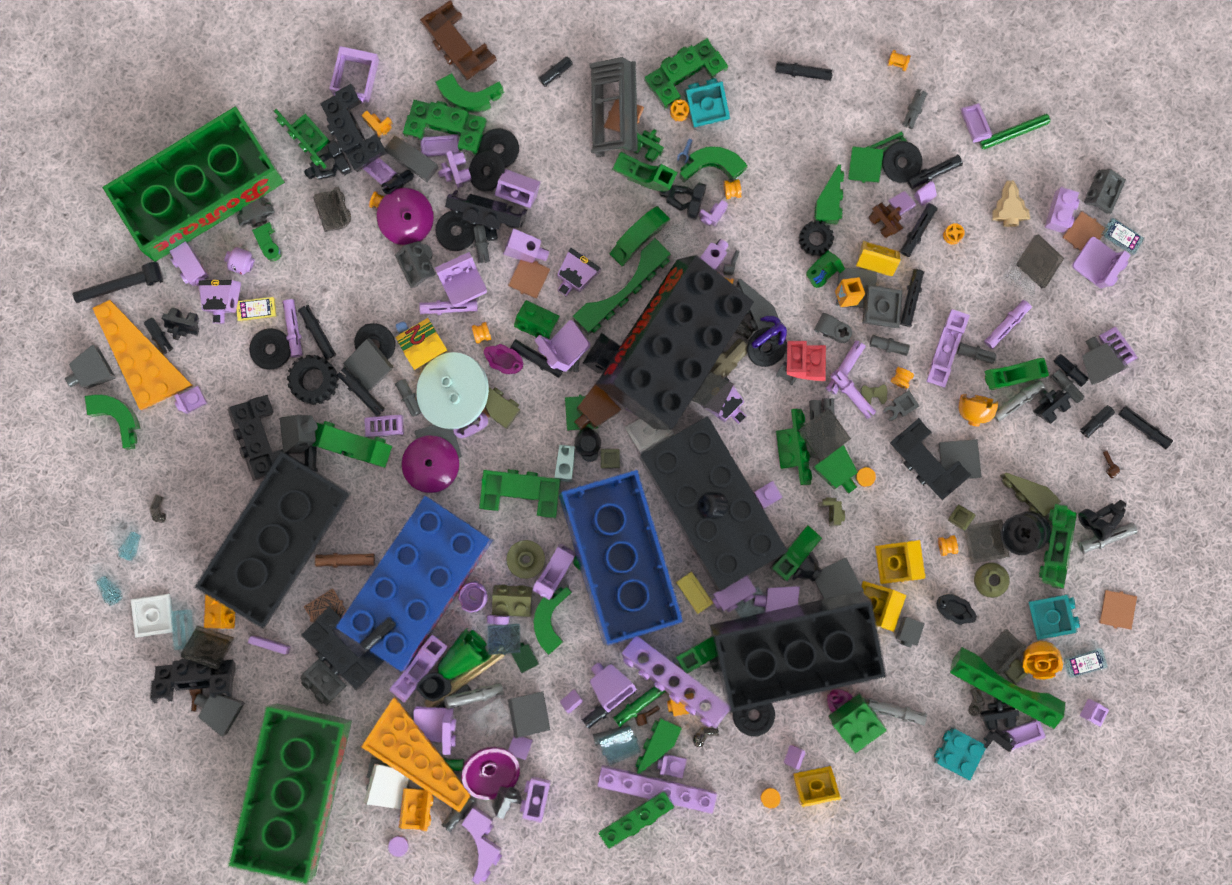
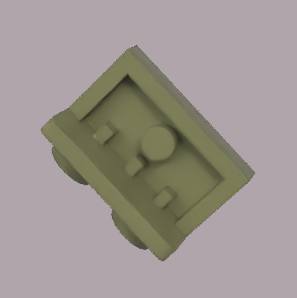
M827 497L818 503V507H829V526L842 525V521H845V510H842V501H837V498Z
M495 585L492 594V615L531 617L532 587L524 585Z

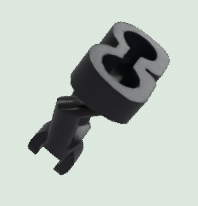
M335 139L328 142V152L319 156L324 163L330 158L334 159L332 170L321 171L319 168L321 165L316 166L312 161L310 163L311 167L304 171L306 177L309 179L317 177L320 180L335 177L337 170L344 176L353 172L343 152H340Z
M698 183L694 189L686 186L672 185L670 190L660 191V196L667 198L666 202L679 211L687 209V217L696 220L706 191V184ZM675 194H687L691 196L692 200L682 204L674 197Z
M1119 500L1115 505L1111 503L1097 512L1084 509L1078 514L1079 521L1084 528L1092 530L1100 541H1105L1111 537V529L1115 530L1124 517L1126 503ZM1109 514L1114 515L1110 523L1099 519Z

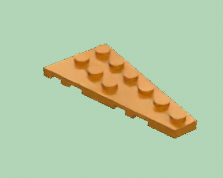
M111 300L92 308L139 410L142 411L193 386Z
M394 697L361 747L460 812L471 794L464 788L457 775L396 697Z

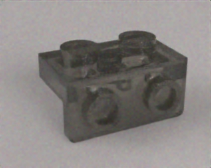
M335 187L333 191L313 196L325 232L348 226L351 222V213L346 208L345 196L339 187Z
M1005 629L980 655V658L997 674H1004L1011 668L1012 665L1010 663L1014 659H1019L1025 653L1026 645Z

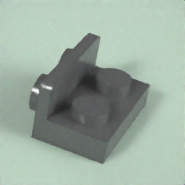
M1112 169L1098 170L1086 194L1084 204L1094 205L1106 214H1111L1126 179Z
M421 242L407 244L395 254L410 288L417 287L425 279L436 275Z
M319 659L300 677L302 685L307 690L310 689L315 694L317 701L321 704L324 703L326 706L347 686Z

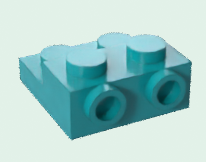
M717 78L706 80L704 85L699 86V82L689 84L688 89H684L694 128L730 119L723 81H717Z
M1069 594L1029 601L1037 640L1078 632L1077 628H1080V621L1078 616L1074 617L1073 609H1076L1074 597L1070 598Z
M951 727L943 735L942 740L944 743L941 748H937L934 754V758H936L934 762L970 781L986 750L983 747L985 744Z

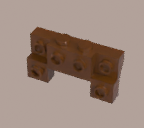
M449 0L435 11L422 17L420 22L433 38L432 44L436 50H441L444 53L443 58L449 66L452 64L458 69L467 81L479 71L483 72L497 61V58L489 51L485 43L472 51V48L453 26L463 17L461 12H458L453 6V2Z

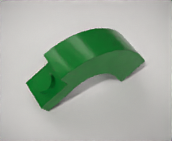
M452 73L435 82L440 94L447 103L453 107L460 106L470 113L491 109L489 101L500 99L504 93L500 81L482 91L468 92L458 85Z
M705 147L689 155L691 164L686 163L680 169L679 178L685 183L702 168L715 167L722 170L731 181H734L747 170L748 165L740 156L729 149Z
M623 152L619 153L612 167L613 171L627 177V180L648 189L662 192L670 190L678 173L663 164L658 166L645 164Z
M658 206L654 207L623 234L609 254L623 267L645 242L663 229L670 218Z
M1037 358L1008 367L984 371L985 382L989 390L1002 389L1049 376L1045 358Z
M107 395L85 396L87 415L91 417L111 415L114 417L120 427L122 448L127 450L135 449V444H137L138 440L133 430L141 428L134 411L124 402Z
M560 587L553 594L555 596L553 599L549 600L543 597L534 615L536 638L548 655L564 642L554 631L551 617L554 609L572 593L568 587L565 589Z

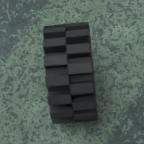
M819 220L815 222L810 221L799 234L800 248L805 251L804 253L811 254L810 256L817 255L818 257L825 254L833 244V230H830V226H826L823 221L822 223ZM813 232L821 233L823 243L820 245L811 244L809 235Z

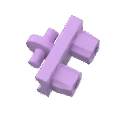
M448 151L446 154L450 167L447 166L446 162L442 163V170L438 172L439 177H445L446 181L450 182L452 181L451 175L453 174L457 187H463V183L472 180L468 168L461 171L457 169L458 165L466 163L463 152L452 154V151Z

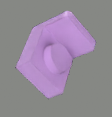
M723 200L719 204L715 203L710 211L712 215L701 209L699 213L700 220L708 226L710 224L715 226L726 211L728 203Z
M199 386L181 395H174L176 398L174 403L177 409L186 414L207 404Z
M773 481L753 492L763 509L783 498Z
M664 754L663 758L660 757L658 759L657 769H660L659 773L661 775L665 774L683 778L687 759Z

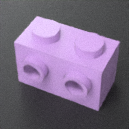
M505 169V173H502L498 180L495 196L531 208L537 197L541 182Z
M1060 187L1055 192L1045 228L1063 233L1072 227L1074 222L1072 215L1080 202V199H1077L1079 192Z
M532 776L531 781L526 782L524 792L528 793L527 799L522 800L520 812H523V819L542 823L551 780Z

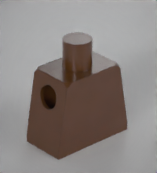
M594 385L576 410L581 416L574 423L580 430L588 424L595 429L618 414L622 409L606 392L597 385Z

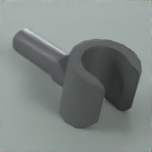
M738 250L735 251L731 264L724 265V275L731 276L734 274L735 264L740 253Z

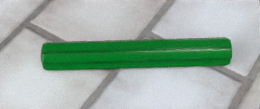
M1043 114L993 134L989 139L979 141L982 150H985L1045 126L1051 122L1048 114Z

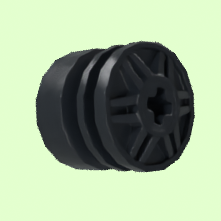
M1025 511L1008 518L1002 525L1000 532L1001 541L1005 548L1016 555H1028L1043 548L1049 542L1051 535L1047 519L1034 511Z

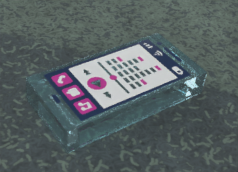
M1114 218L1110 219L1101 234L1132 255L1137 252L1144 240V237Z
M1102 648L1064 659L1069 678L1108 667Z

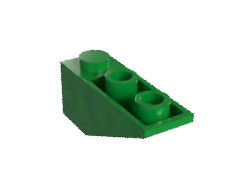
M838 164L815 203L814 222L819 220L820 223L823 221L825 224H837L839 219H842L843 208H840V201L843 200V189H840V182L844 180V171H841V164Z
M807 525L787 548L788 552L781 555L770 569L783 581H787L822 537Z
M712 636L676 655L684 672L688 674L716 657Z
M661 717L659 721H654L650 730L653 731L651 739L647 738L643 746L645 753L643 757H638L635 764L638 774L675 746L682 727Z

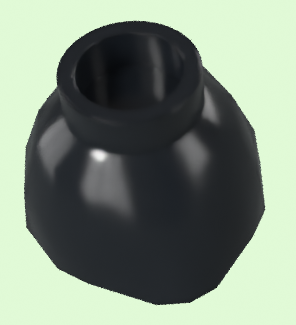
M586 426L576 435L574 446L584 460L591 462L598 457L602 440L596 431Z
M813 551L793 574V580L798 577L804 580L810 579L814 582L822 572Z
M437 673L426 674L416 685L419 693L429 701L440 700L443 696L448 695L452 688L449 680L444 679L442 675Z

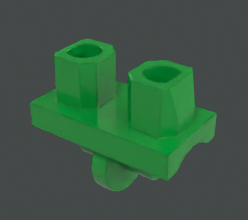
M653 129L651 133L644 130L642 135L637 133L638 151L633 152L638 154L642 147L648 149L645 159L651 163H654L658 156L661 157L664 152V147L659 145L661 138L656 136L657 130Z

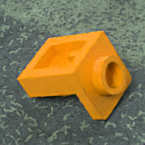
M366 111L361 115L366 124L379 136L387 134L392 128V121L389 117L381 122L374 113L371 115Z

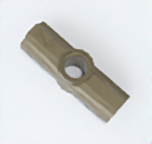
M739 338L726 352L719 356L703 381V384L708 389H714L725 376L727 377L738 366V362L747 354V343Z

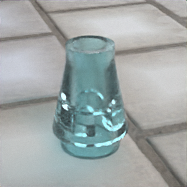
M130 532L129 536L117 550L119 551L117 556L132 562L133 558H136L141 535Z
M106 576L96 581L104 602L108 603L109 606L118 603L123 598L121 595L122 591Z

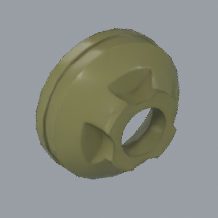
M997 563L983 564L975 573V587L983 596L989 598L999 597L1009 587V574L1004 567ZM992 574L997 575L1000 579L999 584L996 586H992L989 583V577Z

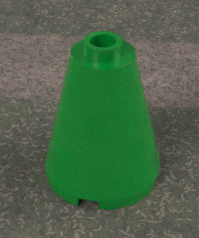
M466 628L438 664V674L442 675L444 679L451 680L487 662L491 658V654H489L491 652H487L485 640L474 630L469 632L468 628Z

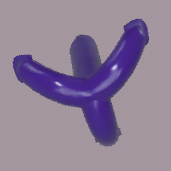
M775 316L760 318V321L773 322L775 325L752 342V347H759L779 332L781 333L778 344H783L787 336V329L780 319Z

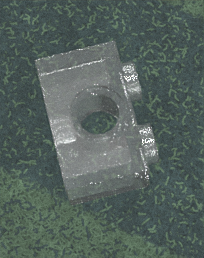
M503 695L468 716L480 737L484 734L488 737L496 732L495 728L500 724L504 727L512 722L509 705ZM488 713H496L498 716L497 722H490L487 718Z

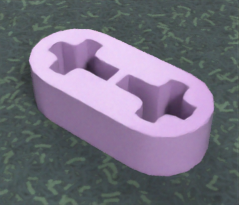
M481 412L477 417L481 419L479 424L470 423L463 433L461 432L462 428L454 429V434L458 438H467L484 429L488 424L486 414Z

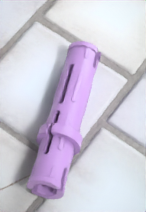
M288 299L282 301L288 333L286 340L289 341L291 358L303 356L300 341L302 335L299 334L295 300Z
M477 299L470 300L457 307H453L450 301L420 302V315L478 312Z
M1022 300L1013 311L1007 314L1008 316L992 334L984 340V343L989 348L994 349L1016 324L1021 322L1023 316L1032 306L1027 301Z
M855 340L838 368L841 369L847 379V375L866 347L863 343L859 344L857 340ZM832 379L826 390L829 392L832 390V394L836 395L840 387Z
M841 369L835 370L839 378L834 372L830 377L839 385L840 391L852 400L866 419L871 417L869 412L874 415L876 410L854 387L853 381H849Z

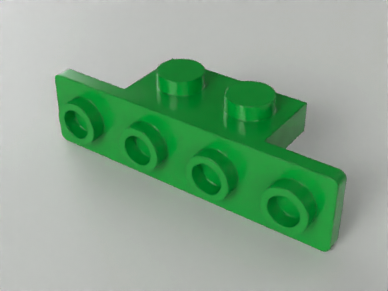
M275 109L274 112L277 115L275 119L282 127L286 125L289 128L286 132L292 139L295 140L297 138L300 141L299 147L305 153L308 151L311 153L312 156L309 158L316 166L320 164L325 169L327 166L317 153L330 142L329 139L306 113L290 125L282 114Z
M791 409L793 428L776 431L780 469L798 467L800 485H811L813 476L809 468L810 453L807 450L806 444L808 436L804 428L805 415L802 409Z
M662 791L600 830L599 836L607 848L610 849L627 837L636 835L643 827L655 823L658 818L674 809V805L666 792Z

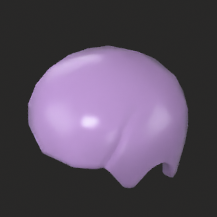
M471 582L466 583L460 589L458 600L463 610L472 613L481 610L486 605L488 594L482 584Z

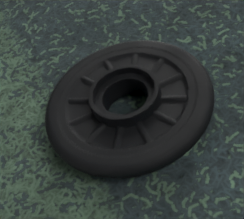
M502 128L487 131L481 138L478 153L483 150H493L496 144H501L504 146V150L498 154L502 157L505 168L513 164L519 154V143L514 134Z
M907 141L893 143L886 149L883 155L882 167L884 173L894 182L906 183L907 178H911L921 171L923 162L921 152L914 144ZM900 157H905L907 160V164L903 168L898 165Z
M483 150L474 156L469 166L472 185L480 191H491L497 187L502 173H505L504 161L497 152ZM486 166H489L490 172L485 176L483 170Z
M449 211L442 215L436 224V238L448 250H464L475 240L473 227L476 224H470L466 220H462L463 212ZM454 226H459L462 229L461 233L457 236L451 233V229Z
M370 323L362 326L357 331L354 339L355 349L368 338L376 339L380 343L379 350L388 360L392 357L396 343L393 334L387 327L377 323Z
M765 327L756 331L747 344L749 359L760 367H769L776 364L782 359L787 349L786 338L783 344H778L781 332L769 338L759 347H752V342L771 327ZM771 343L770 350L763 351L764 344Z
M263 329L250 342L249 352L251 359L257 366L263 369H277L283 366L290 357L289 341L286 340V335L278 329ZM268 344H274V353H266L265 348Z
M770 703L733 712V721L737 729L743 734L753 737L760 736L768 732L773 726L775 709L773 704ZM753 709L759 712L757 720H751L748 716L749 712Z

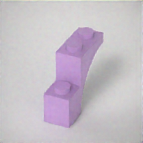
M474 806L462 825L471 833L477 845L478 867L472 881L478 885L481 880L483 882L486 881L491 873L488 869L492 864L496 866L502 855L499 854L501 848L483 836V834L488 835L494 825L491 824L493 818Z

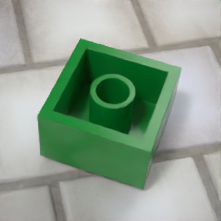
M860 693L828 715L833 727L855 754L887 731L882 720Z

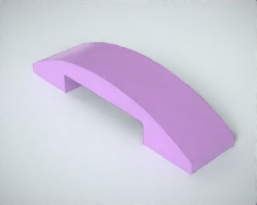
M951 309L939 338L926 382L945 388L951 372L952 362L970 315Z

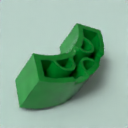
M324 421L323 424L317 423L318 427L315 430L316 441L312 446L342 454L343 451V456L376 466L386 467L392 446L386 444L385 439L375 437L373 440L334 428L335 424Z

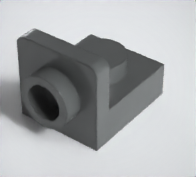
M500 786L492 805L497 818L504 819L506 812L511 807V803L521 804L522 798L519 791L513 787L506 788Z

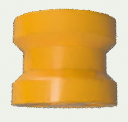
M681 99L674 101L670 109L672 119L678 122L686 120L689 114L688 103Z
M735 179L733 182L724 181L726 200L731 197L741 198L739 179Z
M958 223L950 224L943 232L945 242L951 245L957 244L964 237V228Z
M486 322L479 326H471L476 344L481 343L483 340H491Z
M897 367L895 370L896 375L892 377L891 382L901 388L908 389L910 386L909 381L913 379L914 374L904 368Z
M951 535L948 538H938L941 556H946L948 553L958 554V544L955 535Z

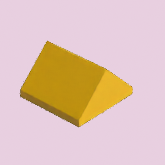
M863 241L856 266L893 277L900 263V254L897 250Z
M831 766L793 773L798 801L802 807L841 799Z

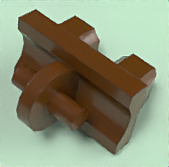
M881 202L872 208L873 212L868 218L873 224H877L882 220L885 226L880 232L885 238L892 234L895 235L904 228L899 223L902 219L898 214L901 210L900 206L894 209L891 204L886 207Z

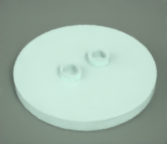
M445 353L431 360L422 371L416 390L418 406L424 417L432 424L445 429H459L472 423L481 414L488 399L489 385L484 369L475 359L462 353Z

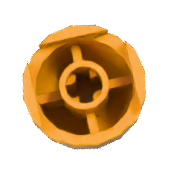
M961 394L959 413L963 419L969 421V425L980 426V423H987L995 417L998 401L993 403V399L979 395L966 398L967 394Z
M1033 642L1023 653V669L1026 674H1032L1035 679L1045 680L1056 676L1055 673L1059 670L1061 672L1063 668L1061 653L1050 642Z

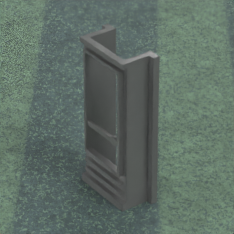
M619 57L590 63L592 97L591 152L596 154V157H604V151L624 148L630 152L638 151L636 62ZM619 81V96L604 98L603 84ZM619 99L620 140L604 142V102Z

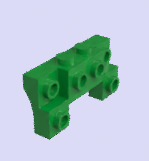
M706 38L695 46L691 45L688 48L686 46L681 48L677 55L672 58L670 56L665 58L661 62L660 68L645 76L644 81L663 108L666 109L668 104L681 98V95L675 88L677 85L703 70V68L710 78L713 79L722 70L724 72L728 70V65L719 51H716L709 39Z
M414 99L410 114L407 115L403 135L406 137L411 135L418 137V140H423L426 127L451 135H458L460 137L458 150L472 151L473 154L477 155L487 119L468 114V111H465L466 109L460 106L453 108L441 101L426 103Z
M508 469L507 473L483 470L479 509L499 511L501 496L536 500L538 501L537 516L556 518L561 480L539 477L536 472H527L526 475L519 474L518 470Z
M1055 504L1054 509L1050 510L1049 521H1052L1053 527L1048 542L1050 543L1049 550H1045V564L1040 567L1039 577L1042 578L1044 584H1050L1052 588L1064 589L1077 513L1069 510L1068 506Z

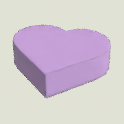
M487 615V622L489 624L507 625L510 622V616Z

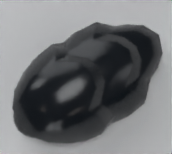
M954 594L942 595L937 599V610L946 620H951L958 625L976 621L977 616L970 603Z

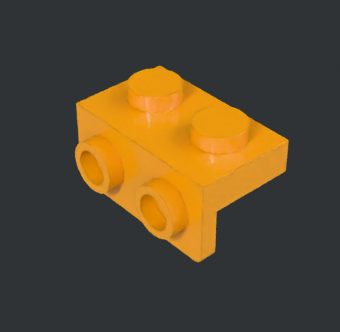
M205 594L204 628H235V612Z
M403 788L399 828L428 831V826L431 823L430 806L433 805V795L430 792L420 788Z

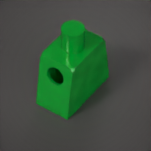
M844 445L812 467L833 489L842 485L849 494L857 488L851 477L858 472Z

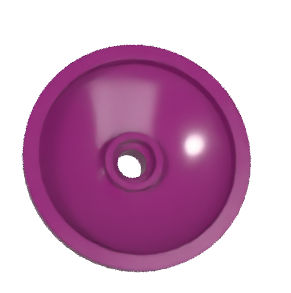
M399 188L382 198L377 208L376 218L381 233L388 240L395 244L407 245L420 242L429 234L433 225L434 215L430 202L422 193L410 188ZM405 213H409V214H410V219H409V220H405V218H404V214H405Z
M423 436L414 440L406 448L402 457V472L406 481L416 490L424 493L440 492L448 488L456 479L459 472V457L455 448L447 440L438 436ZM427 460H432L430 467L426 466Z
M487 747L475 752L465 762L461 773L462 783L471 796L482 800H492L496 798L500 786L514 788L519 779L520 766L517 758L509 750L501 747Z

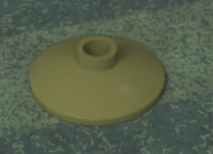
M522 540L516 542L509 549L506 558L507 566L511 573L519 578H533L542 571L545 564V554L537 543L530 540ZM524 556H529L530 561L528 563L523 562Z

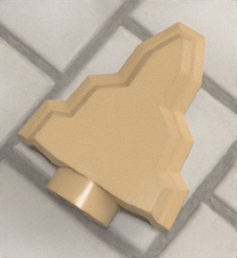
M1014 180L1006 181L1002 189V198L997 201L996 209L992 212V220L1003 222L1004 227L1019 226V221L1030 220L1029 209L1025 208L1024 200L1019 197V189Z

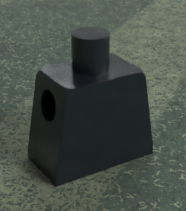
M600 333L583 364L597 373H603L620 345L605 334Z

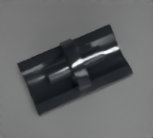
M171 308L168 314L163 313L164 327L168 328V333L173 334L174 340H179L181 336L187 337V334L198 336V314L190 312L186 319L181 318L182 312L176 308Z
M1052 389L1049 393L1046 390H1042L1040 392L1042 398L1038 401L1040 405L1033 412L1036 416L1051 424L1057 419L1053 412L1058 408L1060 412H1065L1071 408L1068 400L1071 396L1068 392L1063 393L1061 390L1055 392Z
M995 697L994 703L988 704V709L992 710L979 711L980 718L984 720L987 730L998 729V719H1003L1005 727H1015L1016 717L1019 716V710H1015L1014 707H1008V704L1001 702V700Z

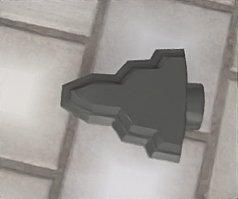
M261 197L239 211L237 215L238 223L240 226L251 224L252 227H257L259 222L267 223L266 217L275 213V210L271 203H267L264 197Z

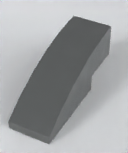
M394 136L385 147L388 151L387 154L408 170H411L412 173L414 172L425 182H428L438 170V165L397 136Z

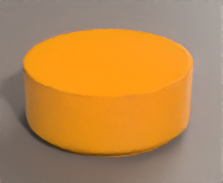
M868 467L860 469L856 474L857 483L863 487L871 486L876 480L875 472Z
M767 788L761 793V802L765 807L775 808L779 805L781 797L776 789Z

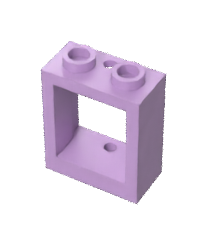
M340 46L330 85L332 95H335V92L340 90L339 86L345 61L370 65L364 94L356 92L362 101L361 104L363 102L369 103L379 63L377 54Z

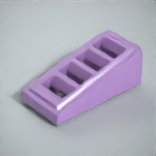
M1116 326L1099 335L1103 344H1112L1119 341L1120 344L1114 348L1116 350L1121 347L1124 349L1119 354L1120 356L1127 354L1128 357L1124 359L1127 364L1137 359L1135 352ZM1115 334L1116 337L1112 340L1108 341L1106 339L1107 337Z
M403 415L365 418V437L404 435ZM393 420H396L397 430H393ZM378 421H381V432H378ZM385 421H389V431H386ZM370 422H374V432H371Z

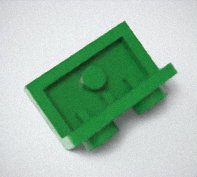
M525 300L516 316L514 327L536 338L541 335L550 339L560 316Z

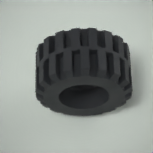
M306 355L305 358H298V362L294 361L292 363L294 365L293 368L288 370L290 375L287 376L289 381L287 385L291 389L290 392L297 399L307 404L316 405V403L323 404L325 400L329 401L331 399L330 396L335 395L336 392L334 390L338 388L337 380L339 378L336 376V369L330 362L318 355ZM317 369L322 372V384L319 388L309 391L303 386V377L308 371Z

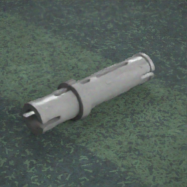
M1037 379L1027 388H1022L1020 393L997 409L994 417L996 421L1000 422L1026 402H1031L1033 397L1046 389L1044 384Z
M1131 522L1111 530V536L1113 537L1100 541L1094 535L1093 538L1079 542V548L1083 554L1097 548L1102 549L1107 544L1137 534V528Z
M501 683L486 687L479 686L475 690L444 697L446 709L480 700L487 701L488 698L503 695L504 691Z
M869 698L868 704L874 712L902 719L903 722L909 721L923 726L926 723L927 713L911 710L907 706L905 708Z

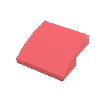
M787 341V375L806 380L826 381V345H807V341Z

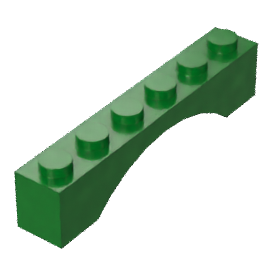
M654 238L641 250L637 271L625 288L605 300L586 303L573 315V320L588 335L591 332L593 334L598 332L602 327L601 323L605 319L609 321L616 314L614 311L619 306L621 308L629 302L628 297L632 293L635 295L639 293L643 288L642 284L646 280L650 282L657 275L655 272L660 267L663 269L670 263L671 253Z
M963 647L960 648L953 658L950 674L1053 729L1064 718L1066 702L1049 693L1033 692L1009 682L993 671L980 656Z

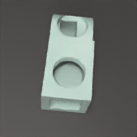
M559 445L554 478L565 482H572L575 446Z

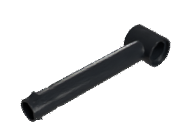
M150 262L141 266V272L73 292L74 301L80 303L146 282L147 286H153L156 282L162 283L164 280L159 263Z

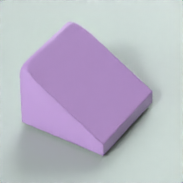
M930 181L915 193L914 197L921 206H924L937 196L934 182Z
M905 191L888 200L894 209L898 206L901 207V210L898 212L899 215L909 211L916 205Z
M572 690L560 703L565 711L570 713L583 702V699L575 690Z
M1088 699L1080 716L1101 727L1109 709Z
M513 736L509 751L515 757L526 760L533 740L525 737L514 738Z
M790 745L784 763L798 770L806 752L803 749Z

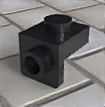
M998 728L995 732L990 730L984 738L986 743L983 747L987 749L991 742L995 741L1010 753L1017 742L1010 733L1003 732Z

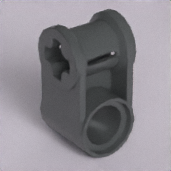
M822 313L814 328L815 332H821L823 336L839 343L848 342L852 336V329L849 325L826 313ZM846 330L845 334L847 336L840 337V332Z

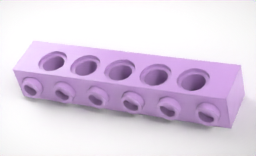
M638 636L634 637L622 652L623 662L630 668L634 666L639 670L638 673L644 679L648 680L650 678L654 681L653 685L662 692L664 690L670 694L669 697L677 704L681 702L685 705V710L691 715L697 714L705 726L716 728L729 712L728 704ZM641 656H647L649 658V660L646 663H640L638 661V659ZM656 668L664 669V673L661 675H656L653 672ZM676 679L680 683L677 687H671L669 682ZM688 691L695 693V697L692 699H687L684 695ZM703 703H708L711 708L708 711H703L700 709V706Z
M605 765L601 767L597 785L600 788L651 799L665 791L673 805L713 814L717 797L715 791Z

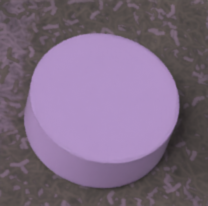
M395 836L388 845L389 852L396 857L403 856L409 848V843L403 836Z

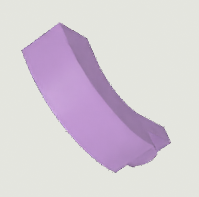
M560 543L544 572L536 581L533 591L550 600L576 555L575 551Z
M432 635L389 691L405 703L417 689L416 685L420 679L429 674L447 649V646Z

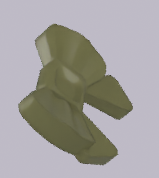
M885 384L872 388L866 385L862 386L861 395L869 404H871L872 397H878L881 404L886 402L888 391Z

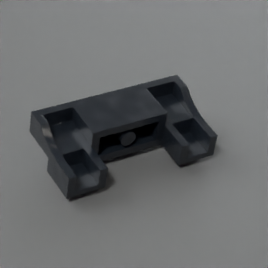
M349 84L336 91L333 97L320 104L327 116L328 130L338 140L336 142L340 152L346 153L353 169L358 172L374 160L387 154L388 151L384 148L378 134L365 139L350 109L361 104L362 101L357 96L355 87Z
M454 190L452 194L447 196L445 208H449L453 212H463L462 220H466L470 224H480L488 229L499 230L502 224L511 228L522 227L526 219L527 209H524L522 213L516 214L512 212L513 206L509 205L507 208V204L474 194H469L467 199H462L458 197L459 190Z
M268 395L249 399L248 402L230 406L227 409L234 427V438L236 441H239L241 446L239 448L240 455L243 459L245 458L253 481L264 478L279 454L283 452V449L272 452L260 418L274 413Z
M918 418L895 437L890 444L905 460L903 462L905 467L910 472L914 470L918 474L916 479L923 486L927 484L943 501L972 475L959 461L948 470L940 464L921 443L932 434V431Z
M329 606L301 636L317 651L315 655L320 661L324 662L326 660L331 665L329 669L336 676L340 674L357 690L384 663V660L371 651H366L359 658L333 633L342 618Z
M200 657L199 659L183 658L179 661H173L172 665L155 666L154 680L151 681L150 699L153 704L157 703L158 699L163 698L173 702L174 688L176 691L210 688L209 694L212 698H216V694L226 693L228 697H232L233 679L236 670L235 662L233 659L213 661L209 657Z

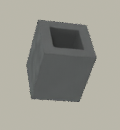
M903 617L896 639L901 640V645L910 648L912 644L918 646L925 623Z

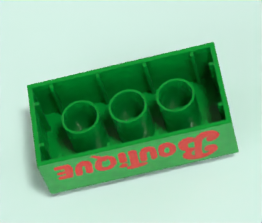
M235 106L102 188L141 252L156 262L168 255L170 250L185 241H191L240 211L251 202L281 186L285 181L251 126Z
M279 703L266 706L228 864L229 867L307 884L316 876L352 720Z

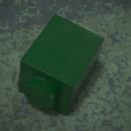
M522 642L518 644L514 652H511L521 674L540 664L529 643L525 645Z

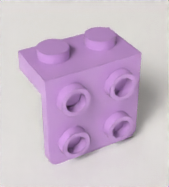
M1091 237L1073 262L1072 268L1101 289L1113 286L1118 280L1117 275L1128 265L1127 260L1131 255L1126 251L1116 253L1096 237Z
M470 252L435 267L453 307L462 305L487 292V288Z
M569 320L551 340L541 335L535 339L539 346V352L548 359V365L553 369L557 368L565 372L590 348V342L572 320Z
M415 707L414 722L429 741L442 742L443 754L450 755L452 747L456 746V735L453 732L456 730V719H453V709Z

